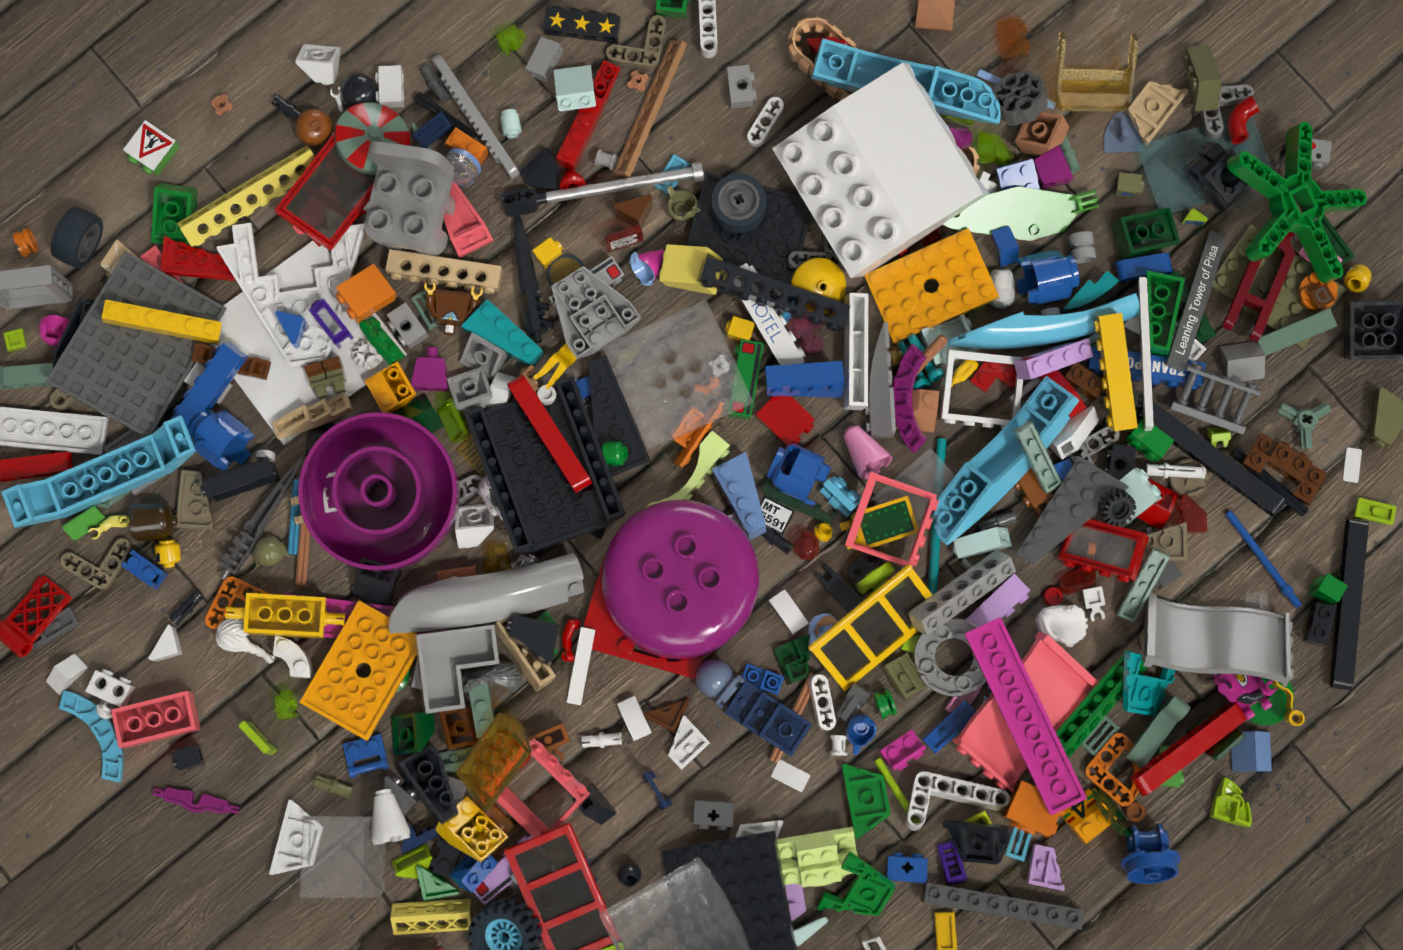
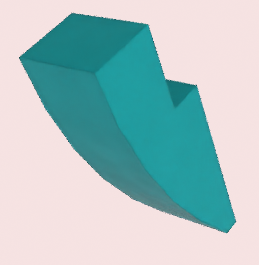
M1108 271L1096 284L1088 280L1064 307L1062 312L1066 314L1091 305L1106 295L1119 280Z

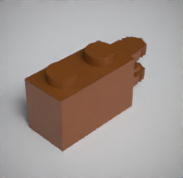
M1030 468L1014 487L1022 493L1024 505L1034 510L1037 517L1040 518L1043 512L1039 506L1044 504L1047 507L1053 494L1051 491L1048 494L1043 492L1032 468Z

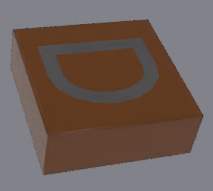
M1326 283L1307 293L1317 310L1335 301Z

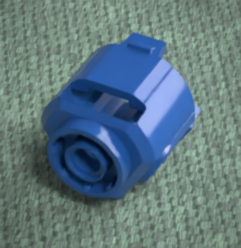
M1046 251L1017 259V263L1023 266L1024 278L1017 280L1016 285L1019 295L1028 294V303L1038 305L1069 298L1072 294V288L1079 286L1078 267L1072 255L1064 256L1058 251Z
M211 409L203 411L193 421L189 429L196 452L223 472L227 471V467L234 460L243 465L251 456V453L245 447L255 435L226 410L213 412Z
M792 443L787 446V449L779 448L767 477L772 479L773 485L778 487L779 491L805 502V504L814 506L816 501L808 498L815 480L825 482L832 467L823 463L825 460L824 456Z

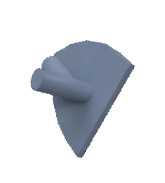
M1119 110L1107 125L1104 134V153L1142 151L1141 138L1129 116Z

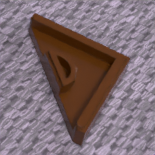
M686 699L643 714L648 720L674 733L690 700Z

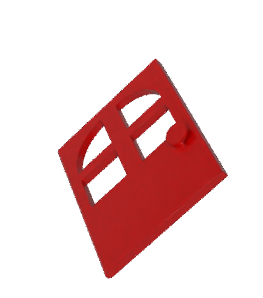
M603 558L583 628L595 630L592 650L695 679L696 672L702 664L704 655L670 662L666 661L667 658L659 656L658 659L633 651L634 644L618 630L605 606L602 593Z

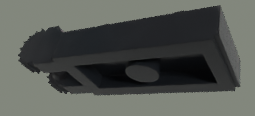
M826 563L822 567L832 577L828 582L820 573L815 572L813 574L848 613L864 601Z

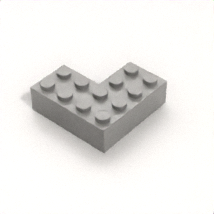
M493 624L414 634L423 710L426 714L465 708L460 669L499 664L495 625Z

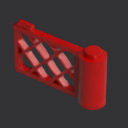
M45 575L42 578L39 576L35 580L30 592L5 620L0 621V642L21 658L31 652L36 639L72 599L70 595ZM46 582L50 584V592L41 593L42 586ZM62 594L65 596L60 603L54 604V595ZM50 596V605L41 606V598ZM37 599V607L28 608L29 601ZM50 609V615L45 619H41V610ZM37 611V620L28 621V613ZM24 613V622L15 623L13 621L18 614ZM37 624V630L32 635L28 634V625Z

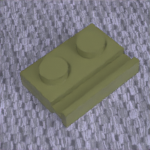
M908 652L883 667L903 701L927 687Z

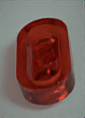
M1079 568L1063 575L1059 580L1060 590L1064 594L1070 595L1092 586L1097 579L1096 571L1092 570L1091 573H1088Z

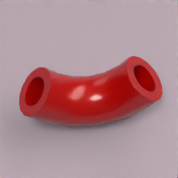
M1252 95L1238 103L1229 115L1227 130L1229 139L1234 145L1243 143L1249 138L1246 128L1247 121L1254 114L1260 112Z

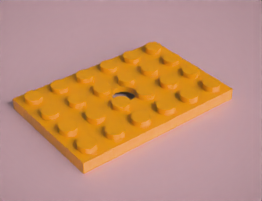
M969 228L864 275L884 322H888V331L894 344L908 339V336L913 333L915 335L919 334L922 329L933 328L999 298ZM928 279H935L939 283L936 292L929 293L925 291L924 284Z
M358 601L299 703L368 741L417 657L414 634L418 633H389V617ZM367 663L370 665L371 673L368 677L360 678L357 675L356 669L359 664Z

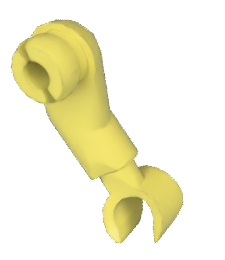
M127 515L109 516L99 524V527L91 528L88 531L96 530L98 532V536L91 539H98L103 531L106 532L111 527L129 526L130 518Z

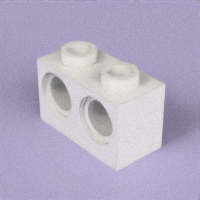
M105 669L102 672L95 670L85 692L118 707L127 706L135 689L134 686L130 685L131 681L120 677V679L114 678V673ZM104 678L106 680V686L101 689L99 687V682L101 679ZM122 686L124 693L118 697L116 690Z

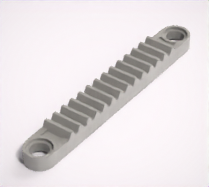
M438 54L433 57L432 61L442 76L443 85L446 86L447 91L450 92L451 97L454 98L455 103L458 104L459 109L462 110L463 115L466 116L467 121L470 122L471 127L474 128L483 145H486L491 157H494L495 163H501L511 179L519 176L518 169L442 56Z

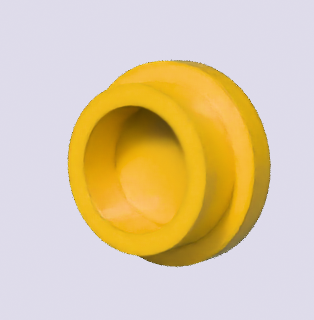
M821 523L815 526L814 534L817 539L824 542L831 539L833 531L828 524Z

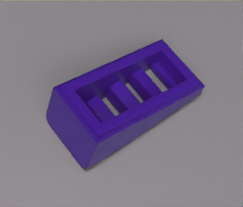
M952 842L937 845L947 886L966 882L967 876L957 848L954 847ZM954 849V852L943 853L945 850ZM956 857V860L947 862L945 860L947 858ZM958 865V868L948 870V867ZM960 873L958 876L950 877L952 874Z

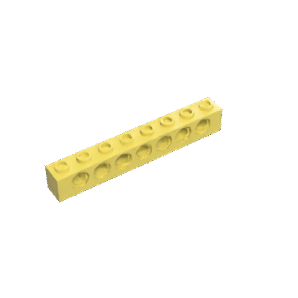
M306 145L178 222L179 228L192 247L194 245H201L209 236H215L224 227L237 223L239 218L251 215L257 207H263L272 198L284 195L286 190L291 188L300 178L315 156ZM298 165H303V169L301 171H295V168ZM321 166L317 168L311 177L318 174L319 170L322 169ZM281 175H287L285 181H279ZM266 184L271 185L268 191H263V187ZM255 194L253 200H246L248 195ZM233 204H239L236 210H230ZM216 214H222L220 220H214ZM200 224H206L205 229L197 230Z

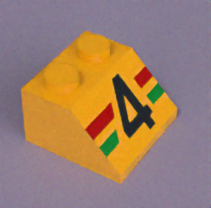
M1089 788L1084 791L1087 799L1066 808L1062 819L1082 844H1087L1111 825V820H1106L1096 805L1098 802L1093 798L1092 791ZM1101 801V803H1102V805L1104 806V808H1105L1106 810L1110 811V810L1107 808V806Z

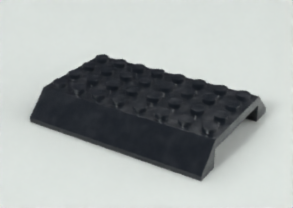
M574 376L556 381L554 387L556 391L555 401L550 405L543 406L592 481V484L577 493L571 487L517 400L486 411L483 410V407L464 412L515 553L536 552L605 528L626 515Z

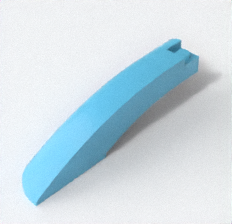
M822 39L819 45L811 75L813 79L826 82L830 86L856 92L899 64L909 63L914 71L916 80L930 96L937 113L998 125L1000 123L1001 112L999 102L992 89L978 78L939 66L924 65L875 54L827 39Z
M1135 293L1090 310L1070 314L1036 316L1024 315L1023 312L948 339L946 345L972 349H1020L1060 343L1095 333L1093 322L1096 320V316L1122 313L1123 322L1135 318L1140 314V305Z

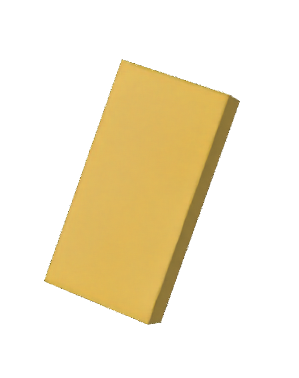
M934 912L936 949L957 950L955 912Z

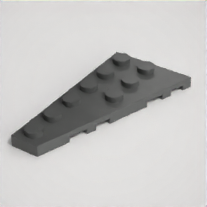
M1079 456L1020 547L1017 555L1034 565L1099 512L1098 502H1102L1101 496L1106 497L1104 494L1106 491L1109 494L1111 493L1110 489L1116 491V488H1120L1126 491L1129 486Z

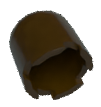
M132 503L130 512H134V520H130V531L132 538H135L134 541L166 539L173 533L174 526L178 525L177 515L173 514L172 508L166 503Z

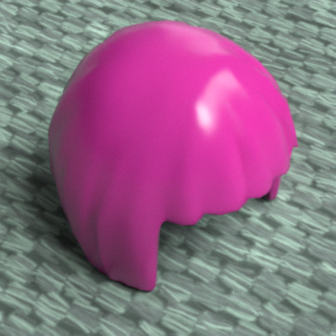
M58 315L42 317L38 326L41 339L48 345L57 346L69 320Z

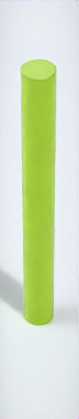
M880 757L874 762L907 814L909 802ZM911 816L913 824H920L917 816Z

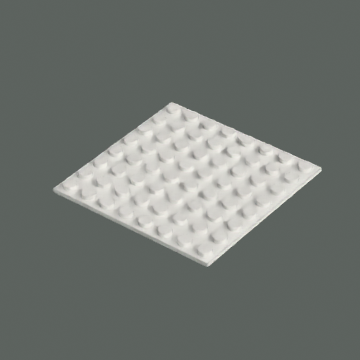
M311 241L265 276L278 275L280 292L317 287L314 268L332 266V255L324 246L318 247L314 241ZM241 292L224 305L227 310L220 320L223 327L219 345L231 342L251 358L256 357L271 361L267 380L238 374L234 376V379L274 433L272 422L304 404L310 407L322 399L330 401L342 393H345L349 398L367 385L365 383L366 379L390 366L383 357L380 364L373 369H362L355 364L352 357L355 344H358L361 340L368 339L360 328V322L357 324L354 319L351 320L346 313V308L343 307L340 320L354 338L351 340L348 337L342 341L340 349L333 343L329 359L336 356L342 359L347 380L345 382L346 391L336 394L333 386L326 388L328 397L318 399L310 387L304 366L289 367L244 292ZM376 313L364 319L367 321L370 317L377 318L381 328H383L403 354L407 355ZM339 325L336 334L342 330ZM208 343L210 346H213V347H215L216 349H217V347L219 346V345H216V344H210V343ZM369 347L366 350V352L361 353L365 356L366 360L368 359V356L374 355L373 353H370ZM299 434L281 438L279 440L282 442L283 445H286Z

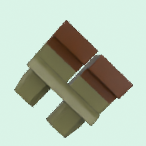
M339 356L323 360V364L316 362L304 366L310 387L318 399L328 397L326 388L333 386L336 394L346 391L345 382L347 380L342 359Z

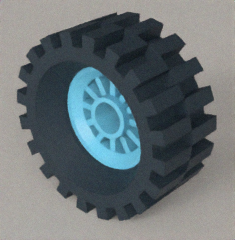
M502 898L499 902L496 899L486 905L473 918L468 928L471 932L467 935V940L472 941L468 948L469 950H539V945L543 937H539L543 932L542 927H537L540 920L538 917L535 919L532 917L535 912L532 908L527 911L525 909L527 904L524 902L517 905V899L512 898L509 902L507 898Z

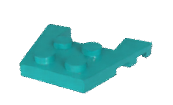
M1125 651L1123 710L1155 716L1166 696L1164 692L1168 684H1172L1175 679L1173 675L1176 670L1163 667L1160 678L1138 674L1143 655Z

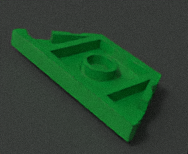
M842 764L854 837L859 839L891 815L884 775Z

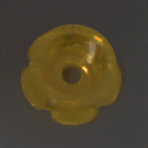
M894 347V350L888 351L891 355V364L899 365L903 354L901 350H897Z

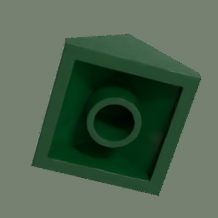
M426 394L393 412L395 415H400L419 423L431 433L444 427L443 422Z

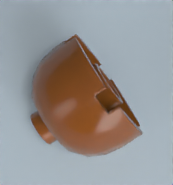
M308 109L302 112L295 121V133L298 139L305 145L320 146L331 137L333 131L332 121L324 111Z

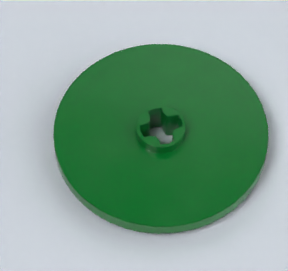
M1262 678L1265 684L1271 681V679ZM1289 681L1285 688L1292 692L1294 704V691ZM1272 684L1268 686L1272 690L1275 689ZM1277 689L1268 697L1272 706L1265 711L1259 701L1249 706L1255 716L1248 721L1263 726L1273 725L1282 721L1285 713H1287L1285 706L1287 698L1283 690Z

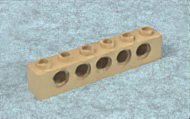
M389 249L386 265L387 275L394 280L407 278L410 282L420 283V281H426L429 285H433L434 281L436 286L440 283L446 284L448 288L464 287L468 291H471L475 285L474 291L476 289L481 290L482 287L483 292L487 294L500 292L503 274L502 266ZM405 264L412 265L410 270H402ZM423 267H430V271L428 273H421V269ZM443 269L449 270L446 276H440L439 274ZM461 272L468 273L465 279H459L458 275ZM485 275L486 279L483 282H478L477 277Z

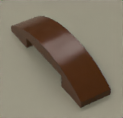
M196 342L191 361L205 365L216 355V348ZM248 357L237 374L267 380L271 361Z

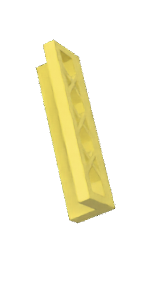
M471 899L392 904L391 923L393 935L468 930L469 925L472 923ZM458 919H467V923L463 924L456 921ZM438 920H444L447 923L445 925H440L436 922ZM420 921H424L427 923V925L419 926L417 923ZM397 923H406L408 926L397 928Z

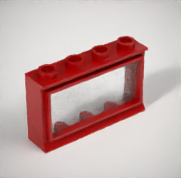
M1090 519L1064 540L1057 558L1063 562L1062 565L1069 568L1078 566L1081 567L1080 570L1091 573L1093 570L1106 578H1110L1111 575L1125 583H1128L1129 580L1135 582L1149 537L1143 532L1116 525L1112 526L1108 523Z

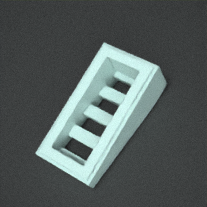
M821 917L793 930L796 945L800 946L828 922L827 918Z

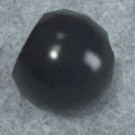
M633 862L622 864L617 871L619 882L626 887L637 885L642 877L640 867Z

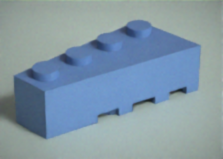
M745 452L713 468L712 472L717 485L749 540H752L766 532V524L747 453Z

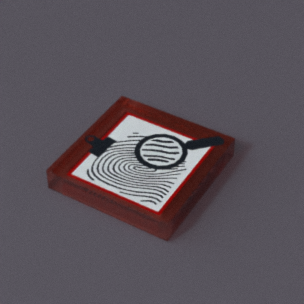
M640 225L604 237L608 253L644 241Z

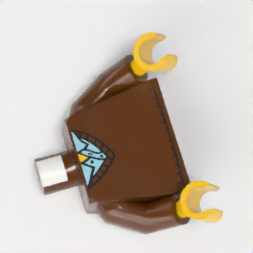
M425 281L424 288L427 291L425 294L426 308L431 317L436 319L438 325H444L443 334L448 336L455 335V326L461 327L478 309L479 297L483 293V288L481 287L480 293L474 292L475 285L472 287L471 293L437 290L434 281L432 288H428Z

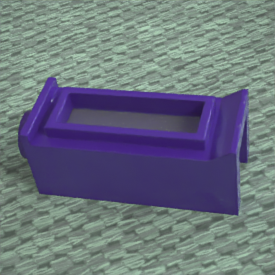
M324 298L312 303L311 308L308 310L338 349L341 348L340 343L349 337L351 340L354 338Z

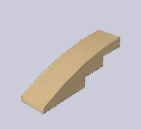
M342 393L330 401L322 399L310 407L304 404L272 422L276 437L281 439L331 422L353 411L348 396Z

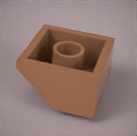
M1041 112L1036 120L1022 124L1015 142L1022 153L1039 156L1063 143L1069 125L1063 115Z

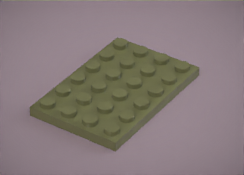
M1252 224L1247 228L1216 272L1211 287L1229 301H1232L1249 261L1246 255V248L1260 231ZM1275 248L1271 255L1262 258L1249 289V294L1266 300L1269 293L1267 290L1272 285L1276 276L1274 273L1279 268L1283 259L1281 258L1282 255L1279 248ZM1296 254L1266 324L1273 331L1321 312L1310 311L1300 302L1298 286L1305 277L1315 273L1311 264ZM1336 281L1334 282L1338 285L1337 298L1333 305L1329 307L1330 310L1346 289ZM1244 305L1242 306L1245 312L1256 318L1258 311ZM1312 337L1294 345L1303 350Z

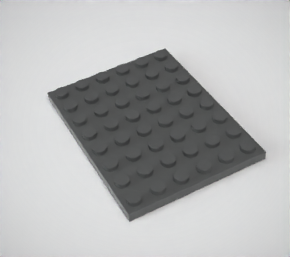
M125 251L45 382L146 437L153 434L194 366L195 362L191 361L196 342L205 345L207 343L103 323L102 313L105 300L218 322L222 319L227 308Z

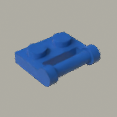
M382 734L371 736L368 741L360 739L343 744L350 778L383 768V770L389 768ZM380 755V761L355 767V761Z

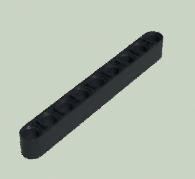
M1152 401L1153 425L1174 440L1172 444L1194 461L1201 463L1209 472L1272 517L1277 515L1286 502L1283 496ZM1143 405L1136 413V417L1139 420L1144 417Z
M1347 518L1345 523L1340 581L1348 585L1339 602H1337L1330 688L1351 691L1354 684L1369 530L1368 520Z

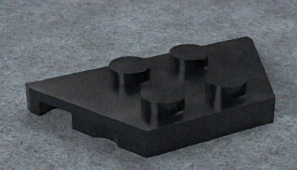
M951 820L942 822L943 828H947L953 837L950 840L954 847L957 848L963 862L995 865L1001 862L1012 831V825Z

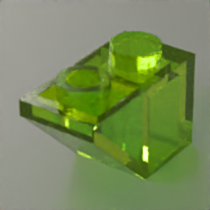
M979 132L975 149L979 156V162H996L1000 166L1012 164L1014 155L998 135Z

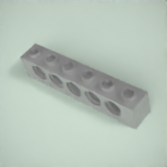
M996 549L908 612L913 627L927 636L1013 575L1016 570L1011 557Z

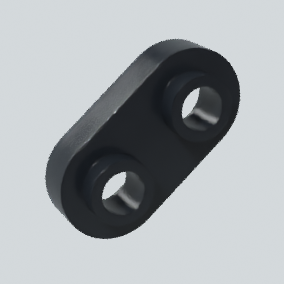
M867 553L862 554L850 566L848 570L849 578L853 582L859 583L868 573L880 565L882 559ZM868 557H874L875 562L870 563L868 561ZM860 570L861 576H855L854 571Z

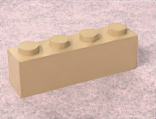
M513 617L497 621L495 623L496 634L534 690L537 692L550 684L556 677L551 668L508 638L509 632L506 631L507 622L512 620Z

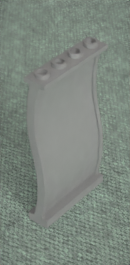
M1150 593L1145 603L1143 666L1152 667V665H1157L1168 669L1193 673L1251 675L1281 682L1282 687H1286L1289 680L1293 679L1294 669L1291 668L1293 652H1290L1293 644V637H1290L1293 623L1290 621L1289 613L1279 615L1268 611L1243 607L1184 605L1159 599L1157 594Z

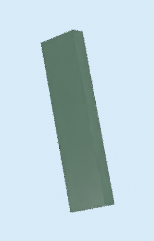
M1330 308L1266 334L1259 339L1258 343L1267 356L1334 328L1337 324Z
M1027 421L1017 428L1014 433L1043 492L1048 494L1062 482L1033 423Z
M1151 547L1138 571L1135 582H1132L1116 612L1117 616L1131 622L1136 621L1170 558L1169 554Z

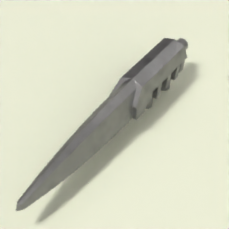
M303 457L278 482L252 519L245 523L243 531L241 530L239 533L242 537L233 539L235 547H229L228 550L231 553L223 554L222 560H224V563H219L224 568L219 577L226 580L230 573L237 575L254 550L256 543L261 539L263 530L286 495L303 463Z

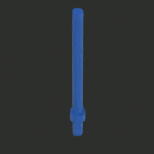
M1232 510L1228 512L1226 517L1281 588L1280 592L1283 596H1287L1295 608L1301 606L1302 603L1293 593L1294 589L1291 585H1287Z

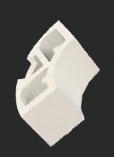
M275 636L273 655L282 658L287 663L290 669V676L313 679L314 669L311 659L302 647L289 639Z

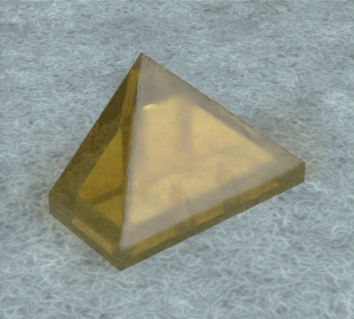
M506 544L488 546L481 569L484 573L490 574L512 570Z

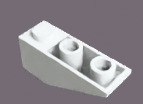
M1090 406L1071 418L1049 445L1050 449L1062 460L1080 448L1098 423L1099 418L1094 406Z

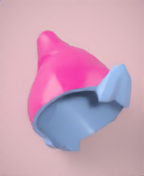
M665 250L648 251L640 255L634 252L631 255L629 264H631L632 271L641 280L640 284L646 286L653 285V281L659 275Z

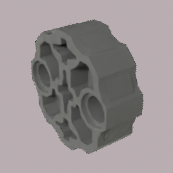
M1031 71L1010 73L1004 76L992 89L1000 105V120L1007 122L1011 126L1030 123L1036 120L1038 115L1045 111L1048 105V93L1041 77L1033 75Z

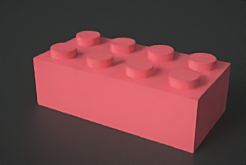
M190 691L111 709L118 747L123 749L201 730L194 695Z

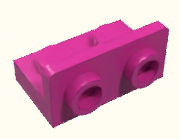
M911 729L880 750V753L892 771L895 769L901 771L908 766V760L911 758L917 760L923 756V750L926 747Z

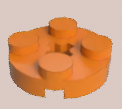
M1316 273L1305 277L1298 286L1301 304L1306 309L1314 312L1326 310L1334 303L1332 302L1318 310L1315 308L1307 293L1325 284L1318 279ZM1330 281L1326 285L1336 301L1338 285L1334 281Z

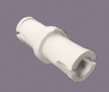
M600 732L599 735L582 736L583 748L597 746L605 748L607 745H622L621 732L610 734Z

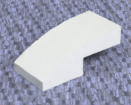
M785 589L769 600L792 634L809 624Z
M635 695L617 702L634 741L652 733Z

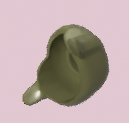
M671 186L667 187L669 193L667 211L674 220L685 221L693 218L696 212H700L701 209L697 207V199L691 192L687 190L675 191Z
M274 536L263 537L256 543L253 550V558L256 563L254 569L259 564L262 566L275 565L285 556L293 557L294 555L288 554L285 544Z

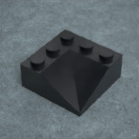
M1403 301L1344 302V359H1403Z

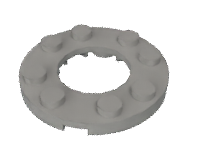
M952 618L928 636L925 634L920 636L915 648V665L921 675V679L927 686L943 695L963 696L964 694L974 692L985 683L986 679L974 654L970 669L961 675L955 676L942 671L937 665L935 658L936 648L946 639H960L969 645L964 633L978 626L964 619Z

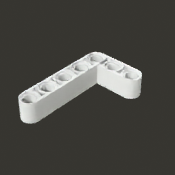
M699 0L701 54L705 58H713L717 54L716 0ZM705 9H710L712 13L705 14L703 13V11ZM705 27H711L713 30L711 32H706L703 29ZM710 44L713 46V49L707 50L704 47Z
M920 772L913 781L905 824L912 831L919 830L923 826L930 795L995 811L1003 810L1009 804L1010 796L1002 789L934 773ZM924 778L928 785L921 786L918 779ZM944 783L947 790L941 791L937 784ZM957 788H964L966 795L958 794ZM976 792H982L985 795V799H978ZM995 797H1002L1004 804H998ZM914 798H922L924 804L917 805L914 801ZM911 816H917L920 819V824H913Z

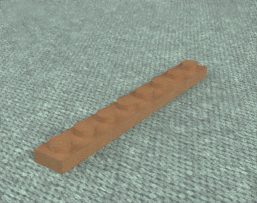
M670 40L613 172L619 177L630 178L634 171L635 164L641 155L642 148L656 120L657 113L663 104V99L677 71L678 64L684 55L687 43L683 40Z

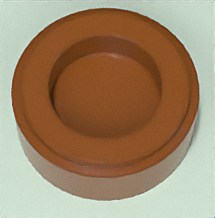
M1132 802L1129 806H1126L1125 815L1128 820L1139 822L1145 817L1146 811L1141 803Z

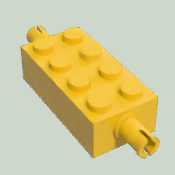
M246 593L244 608L226 606V611L231 613H225L226 619H243V632L252 635L324 638L325 626L327 624L343 626L345 624V621L341 620L345 619V613H328L326 610V597Z

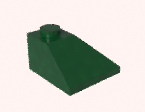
M410 713L391 716L393 756L422 751L435 732L434 713Z

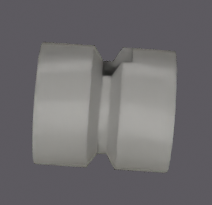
M1077 232L1068 236L1069 246L1073 248L1070 253L1074 257L1076 264L1096 260L1095 248L1092 247V244H1094L1092 232Z

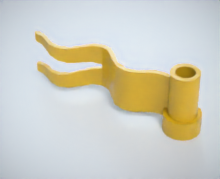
M565 343L533 377L537 380L544 376L559 362L560 364L545 386L547 390L577 360L568 345Z
M1271 680L1275 688L1283 690L1286 694L1285 706L1287 713L1284 715L1285 722L1292 726L1302 725L1305 717L1301 711L1293 710L1292 692L1280 686L1278 681Z

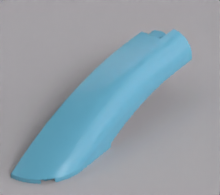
M1045 376L1012 420L984 449L969 462H965L939 497L934 515L935 529L942 542L949 545L986 514L1031 468L1014 431L1027 421H1031L1045 449H1047L1070 420L1068 415L1080 401Z

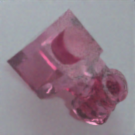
M805 318L797 319L792 322L791 327L793 329H791V332L796 339L800 338L804 343L802 347L807 354L819 353L823 348V340L820 337H813V334L821 330L822 325L811 324Z

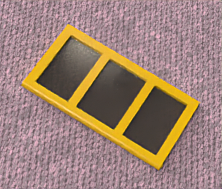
M908 564L809 645V650L815 654L842 689L846 691L918 632L913 627L908 612L927 600L932 594L912 569V566Z

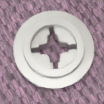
M361 340L358 344H355L352 357L358 367L368 370L380 364L382 356L368 340ZM369 347L370 353H373L374 355L368 356V359L366 360L365 356L361 353L366 352V350Z

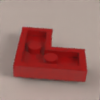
M984 362L970 383L984 393L987 392L995 379H998L1012 389L1016 384L1017 373L1015 366Z

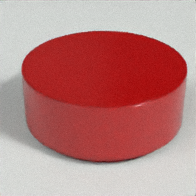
M1051 587L1044 592L1043 601L1049 607L1060 605L1063 601V593L1060 589Z

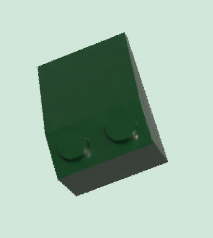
M1170 207L1121 217L1110 224L1121 260L1138 257L1181 243Z

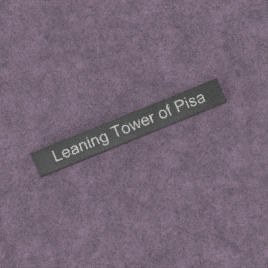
M1211 230L1207 233L1165 366L1180 372L1185 371L1227 240V237Z

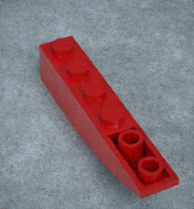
M605 60L603 61L593 81L596 106L579 110L556 157L559 166L568 170H576L607 104L621 67Z

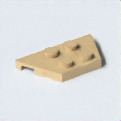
M1149 81L1126 112L1145 145L1148 146L1189 91L1188 89H1174L1170 85H1160Z

